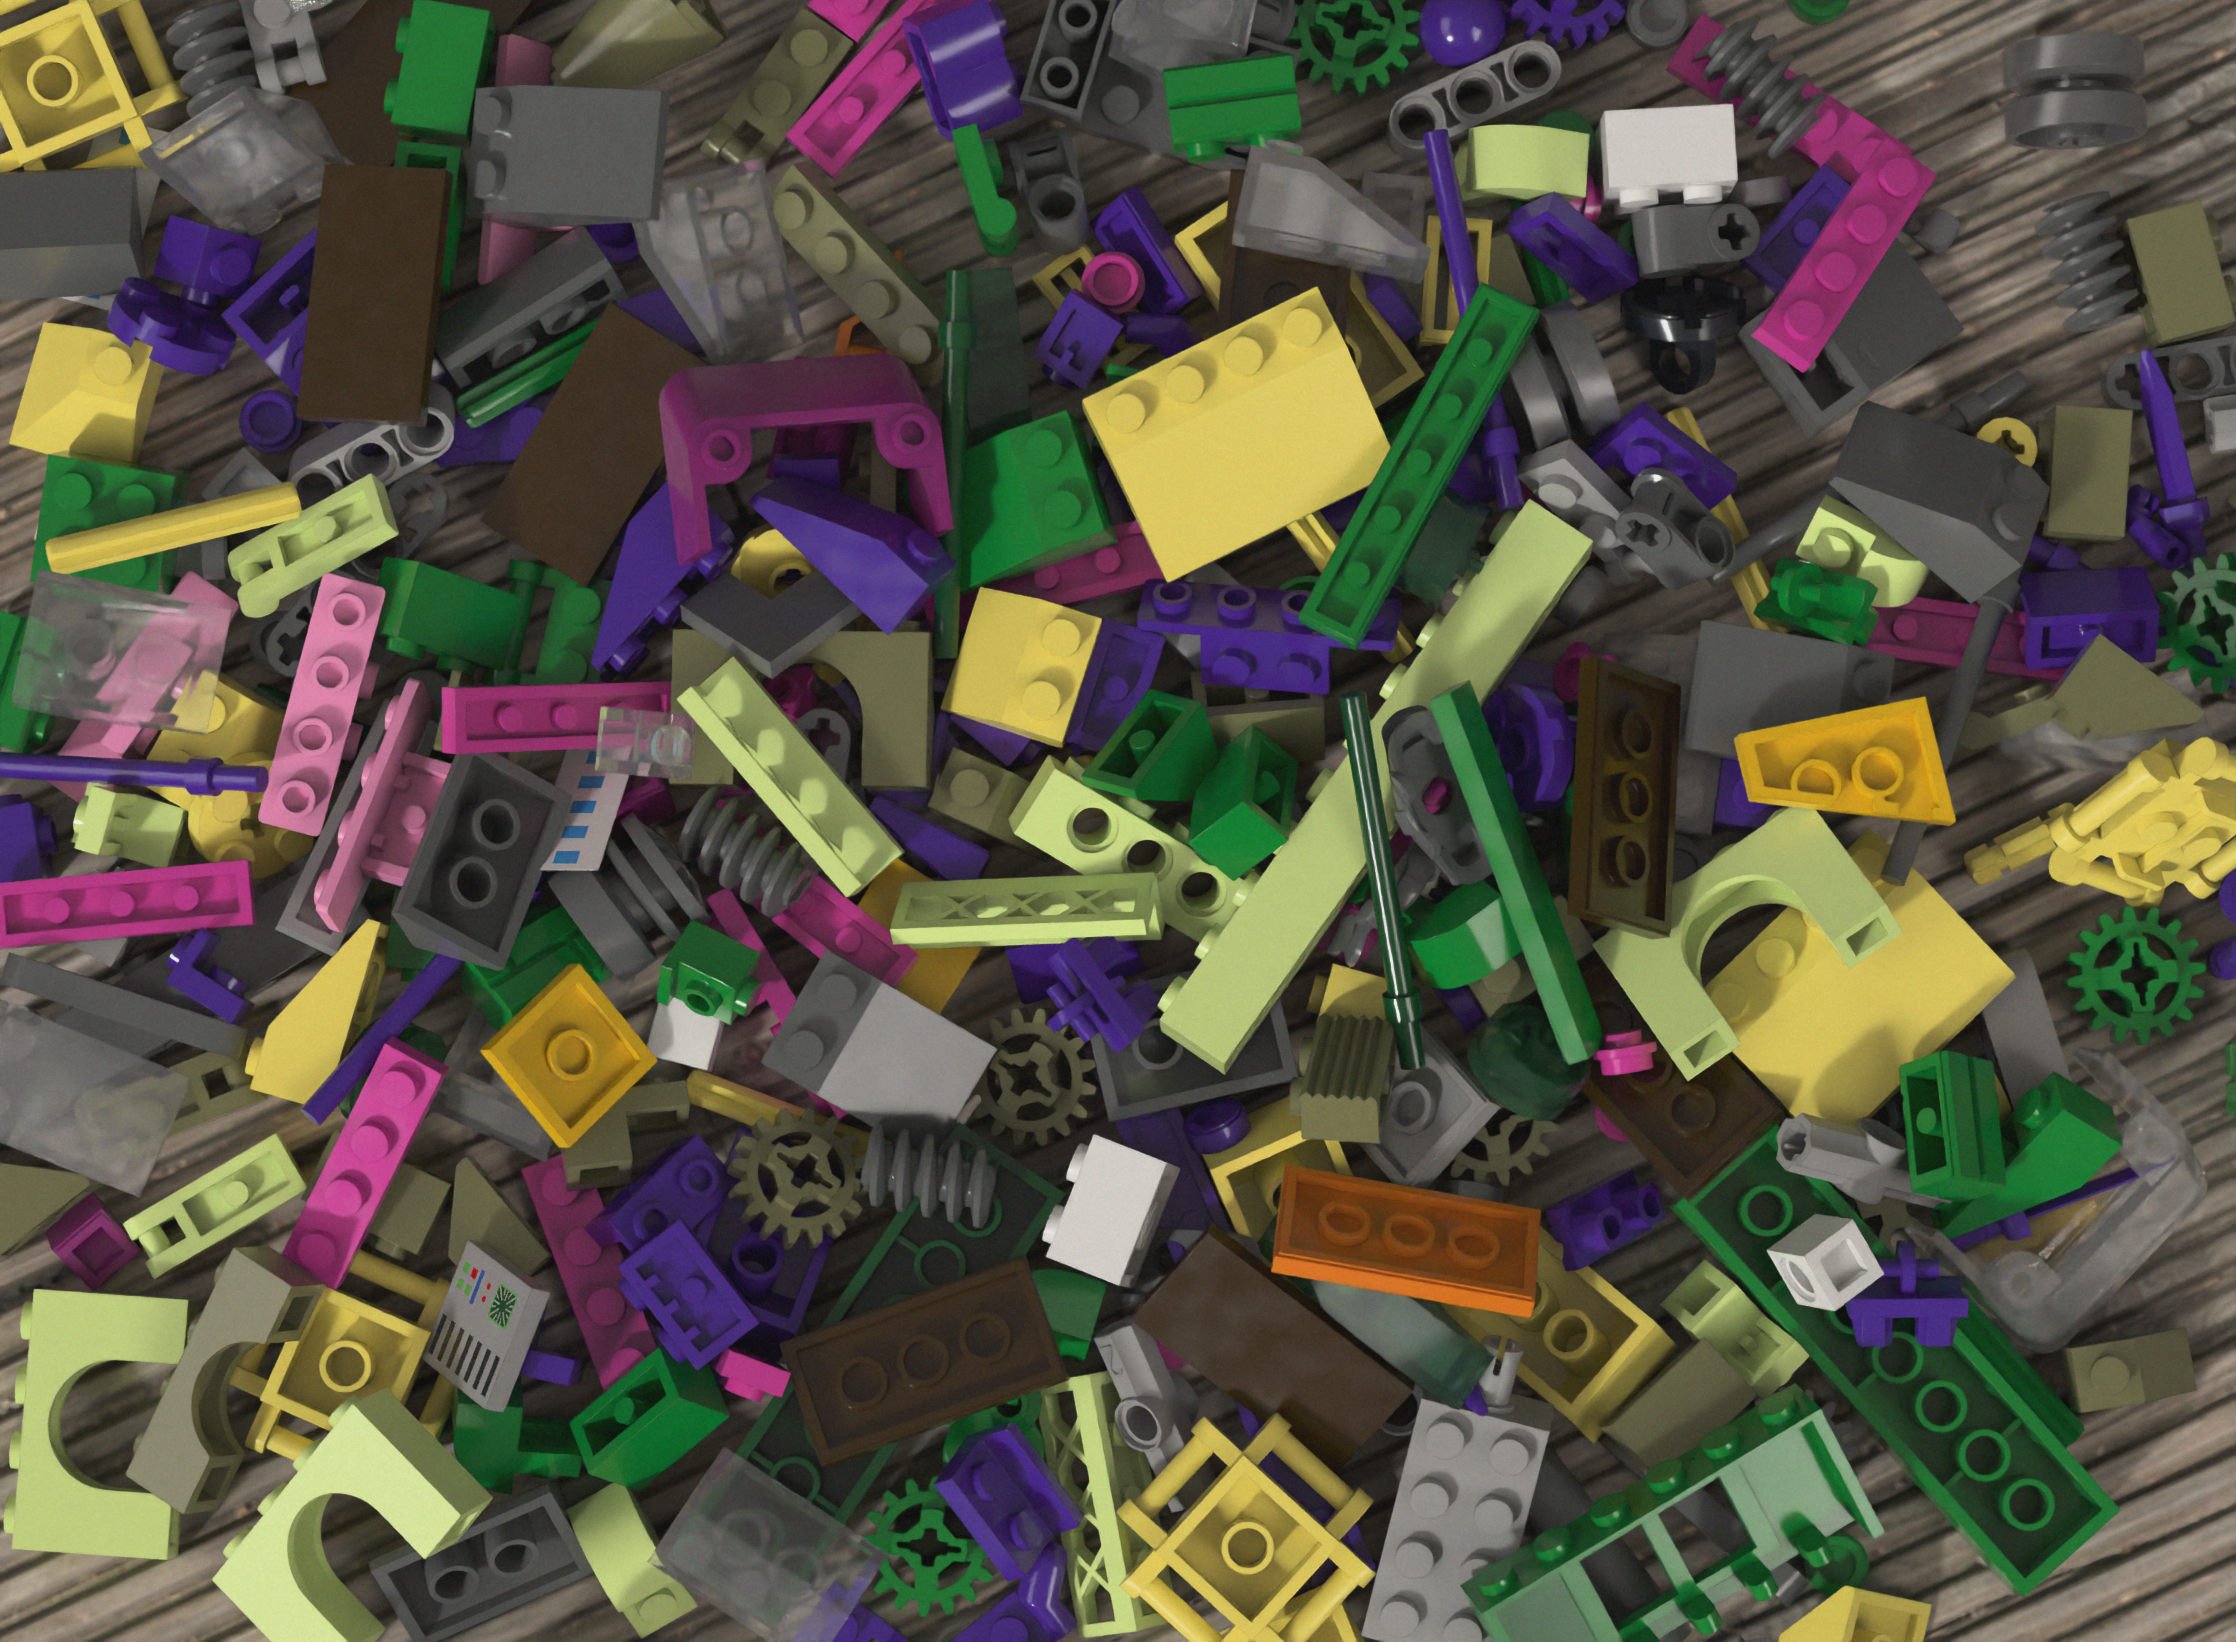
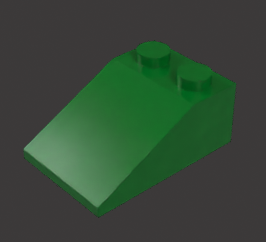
M1064 410L1007 430L966 450L960 597L977 592L980 587L989 588L1119 543L1082 423L1069 411ZM906 480L900 484L912 519L908 481Z

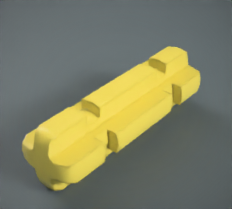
M2064 803L2046 812L2048 819L2042 821L2038 816L1994 838V846L1988 848L1984 843L1966 852L1963 856V861L1970 878L1977 886H1984L2002 877L2000 870L2007 867L2009 872H2012L2054 851L2056 845L2050 834L2049 825L2065 811L2074 812L2075 806L2072 803Z

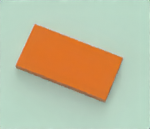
M1285 1165L1281 1182L1271 1272L1531 1318L1536 1295L1541 1210Z

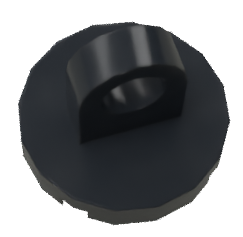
M1689 275V277H1682V285L1666 286V278L1645 279L1625 289L1620 297V324L1627 331L1650 339L1651 370L1657 382L1665 390L1676 395H1685L1709 383L1714 376L1716 367V339L1735 333L1746 323V298L1744 299V292L1736 284L1720 278ZM1676 348L1686 354L1690 363V374L1685 373L1679 367L1675 357Z

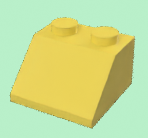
M980 587L940 709L1063 749L1065 737L1100 634L1102 619L1042 599Z
M216 668L197 669L146 760L188 762L193 756L218 757L225 761L235 755L254 751L274 755L286 710ZM145 786L189 812L190 804L195 795L189 794L186 788ZM258 803L250 806V816L241 819V825H247L249 828H252L260 822L258 819L260 810Z

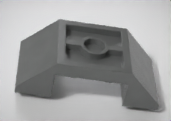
M1050 0L1020 102L1081 133L1199 168L1231 171V169L1265 171L1270 153L1253 154L1251 153L1250 145L1225 148V157L1208 162H1188L1187 153L1173 155L1163 89V69L1291 52L1295 73L1301 51L1242 33L1239 34L1237 43L1119 9L1118 0Z

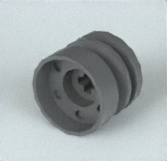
M634 812L630 813L620 822L636 845L625 853L610 834L605 852L611 864L603 870H552L544 876L573 921L623 984L658 960L656 951L647 935L649 930L657 925L673 941L677 942L683 931L671 915L682 907L691 920L693 919L703 925L713 920L705 908L699 890L700 885L684 862L678 857V854L666 838L643 823Z

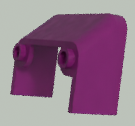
M873 353L693 367L676 373L665 383L660 392L659 411L678 566L692 565L712 550L705 486L728 484L739 478L747 470L752 458L750 431L873 421L876 444L881 455L892 465L906 469L912 520L921 529L930 532L936 538L953 529L940 424L910 368L903 360L892 354Z

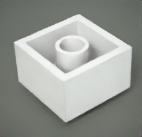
M1733 104L1604 111L1594 134L1596 185L1601 190V211L1614 210L1615 219L1629 220L1634 212L1659 206L1687 205L1688 207L1724 204L1738 181Z
M1095 1134L1089 1146L1080 1143L1067 1171L1066 1180L1074 1182L1065 1207L1058 1204L1055 1205L1043 1233L1042 1241L1051 1244L1046 1257L1118 1286L1134 1289L1180 1168Z

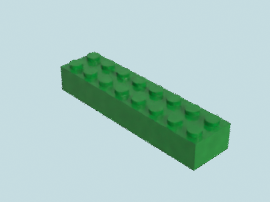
M1776 1125L1690 1203L1679 1195L1668 1206L1767 1318L1795 1339L1810 1355L1806 1359L1807 1363L2012 1593L2025 1597L2121 1510L1958 1327H1956L1951 1346H1925L1918 1344L1915 1338V1317L1892 1318V1344L1885 1347H1861L1856 1342L1851 1318H1849L1845 1304L1836 1311L1796 1303L1769 1256L1767 1249L1814 1214L1853 1219L1876 1259H1895V1256L1828 1181L1792 1173L1782 1167L1776 1160L1778 1152L1776 1135L1780 1129Z

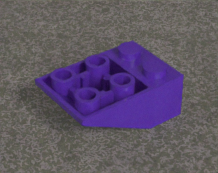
M315 228L221 314L228 324L297 396H299L317 235ZM434 356L431 382L446 387L454 378ZM321 421L329 430L342 423ZM365 443L356 449L361 454L371 457L381 446L375 443Z
M668 480L629 521L591 660L592 666L608 682H611L618 674L624 679L630 677L649 656L651 651L645 644L661 627L670 632L682 621L680 604L686 601L704 580L710 584L727 572L733 564L735 555L732 553V550L738 542L730 527L708 508L712 550L692 565L678 566Z

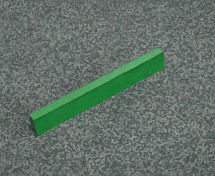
M1480 283L1298 616L1300 623L1358 651L1540 317L1539 309L1488 284Z
M1468 680L1450 686L1430 700V708L1564 1061L1570 1065L1589 1059L1604 1045L1602 1027L1471 681Z

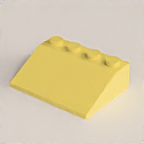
M1317 286L1082 400L1083 412L1167 583L1370 486L1391 448L1348 348Z
M1871 828L1846 851L1884 900L1903 933L1851 969H1848L1812 919L1800 910L1788 906L1704 987L1706 994L1741 1043L1740 1046L1727 1055L1791 1119L1796 1118L1800 1113H1805L1855 1126L1860 1118L1871 1119L1901 1089L1900 1065L1941 1051L2016 978L2014 972L1915 868L1911 866L1904 886H1895L1880 878L1891 847Z

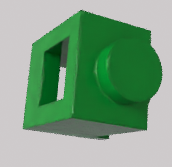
M692 919L660 966L656 1001L668 1006L672 999L676 998L684 1002L690 1010L699 1015L713 1016L731 1025L738 1014L747 1017L751 1013L761 994L763 982L757 980L760 952Z

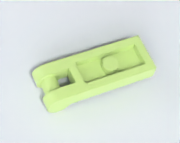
M370 473L303 510L299 518L282 522L232 550L228 555V565L233 579L241 583L237 596L243 614L253 618L271 614L279 606L280 599L317 580L325 573L337 569L397 536L399 531L385 485ZM272 564L273 568L269 570V565Z
M275 1133L123 1223V1226L132 1241L139 1239L150 1259L145 1265L154 1280H157L304 1194L308 1182L280 1134ZM175 1217L186 1238L172 1246L161 1226Z

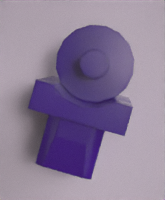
M1114 936L1087 937L1082 941H1079L1078 938H1071L1062 944L1058 951L1047 960V963L1060 979L1059 982L1046 991L1060 1009V1012L1047 1022V1025L1055 1034L1071 1024L1084 1043L1100 1033L1114 1053L1118 1054L1146 1030L1143 1025L1158 1010L1157 1005L1160 998L1150 984L1142 978L1121 993H1118L1108 980L1105 973L1125 958L1123 948Z
M1633 1169L1617 1171L1585 1190L1562 1199L1557 1205L1545 1211L1548 1221L1552 1225L1551 1235L1553 1239L1563 1245L1562 1263L1566 1272L1586 1267L1650 1231L1653 1225L1665 1219V1210L1657 1186L1654 1183L1637 1184Z
M1898 1240L1895 1259H1876L1884 1275L1845 1303L1849 1318H1851L1856 1342L1861 1347H1885L1892 1344V1318L1915 1317V1338L1918 1344L1925 1346H1951L1956 1332L1958 1317H1968L1969 1298L1967 1294L1962 1292L1961 1279L1959 1275L1939 1276L1938 1259H1916L1913 1241Z

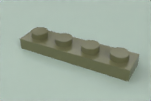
M806 161L792 164L758 210L887 349L907 364L915 379L924 388L938 385L943 379L944 348H938L939 322H945V309Z

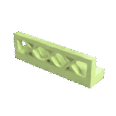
M737 656L730 658L700 686H691L677 698V701L846 897L859 893L905 853Z
M1155 872L904 882L890 926V933L893 945L909 944L911 949L1065 943L1071 938H1078L1079 941H1082L1087 937L1114 936L1117 941L1162 940L1165 921Z
M1104 1370L1069 1377L1070 1380L1040 1390L1042 1406L1039 1421L1045 1442L1048 1468L1084 1515L1077 1528L1060 1532L1062 1546L1067 1552L1068 1557L1066 1568L1075 1616L1078 1621L1079 1638L1136 1632L1169 1623L1142 1597L1138 1596L1133 1599L1119 1586L1134 1566L1151 1551L1152 1547L1118 1516L1116 1511L1128 1498L1135 1501L1153 1480L1150 1464L1145 1452L1131 1448L1117 1431L1115 1410L1122 1400L1109 1371ZM1073 1391L1078 1416L1073 1428L1062 1420L1057 1393ZM1076 1456L1087 1465L1090 1482L1084 1492L1073 1482L1071 1466ZM1158 1514L1154 1520L1161 1526ZM1088 1520L1099 1530L1101 1547L1096 1556L1085 1546L1083 1529ZM1167 1564L1157 1577L1173 1590ZM1099 1584L1111 1595L1115 1616L1113 1620L1099 1621L1094 1595Z

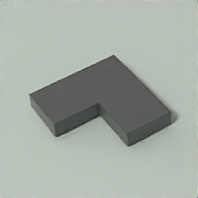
M817 568L772 600L730 573L725 572L680 604L683 622L771 679L864 613Z

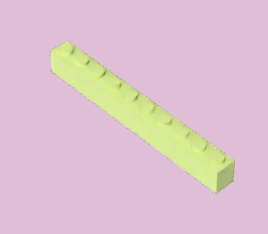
M1531 499L1526 502L1518 515L1510 509L1504 514L1489 537L1488 542L1495 546L1482 566L1474 560L1467 566L1452 590V593L1459 597L1446 617L1436 612L1430 618L1416 640V644L1423 648L1409 668L1400 663L1390 674L1379 693L1386 701L1372 720L1370 719L1389 841L1400 826L1394 814L1396 804L1391 789L1386 750L1381 734L1383 725L1395 712L1407 707L1421 705L1432 712L1429 705L1432 698L1448 687L1468 680L1471 681L1479 705L1482 707L1485 700L1497 690L1590 558L1593 540ZM1345 739L1342 747L1348 750L1347 742ZM1349 754L1336 772L1327 766L1320 773L1306 795V799L1313 804L1299 824L1291 819L1289 841L1273 852L1276 856L1262 876L1254 870L1247 876L1232 899V903L1239 907L1225 928L1218 923H1215L1210 928L1194 954L1201 959L1197 968L1188 980H1185L1180 975L1177 976L1157 1005V1008L1164 1012L1160 1018L1161 1031L1224 1075L1368 872ZM1432 778L1426 783V785L1423 788L1422 795L1434 778Z

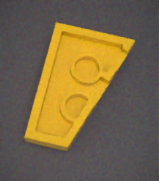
M1925 696L1741 733L1734 738L1749 802L1951 826L1956 822Z

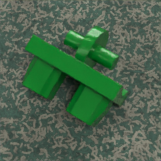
M1780 557L1775 567V575L1771 579V590L1757 604L1753 612L1762 622L1850 646L1855 644L1863 647L1867 644L1879 620V612L1871 606L1878 588L1869 580L1823 569L1817 564L1805 560L1793 561Z

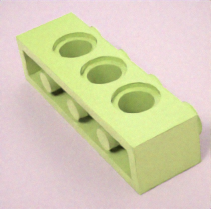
M1048 755L1008 819L1015 835L1083 875L1155 872L1165 923L1199 943L1215 923H1218L1223 928L1226 927L1239 908L1232 903L1234 895L1253 870L1262 876L1264 871L1255 865L1238 879L1232 881L1216 866L1204 863L1196 855L1192 846L1187 843L1190 825L1178 821L1175 827L1172 828L1153 816L1157 808L1147 800H1137L1123 795L1118 796L1112 792L1084 785L1081 775L1089 765L1072 756L1064 764ZM1087 808L1103 810L1106 813V818L1101 828L1097 831L1084 834L1073 829L1074 819L1082 810ZM1152 840L1160 844L1159 853L1151 863L1134 865L1127 861L1131 847L1137 842ZM1197 872H1206L1213 875V884L1204 895L1189 897L1182 893L1183 883L1190 875Z

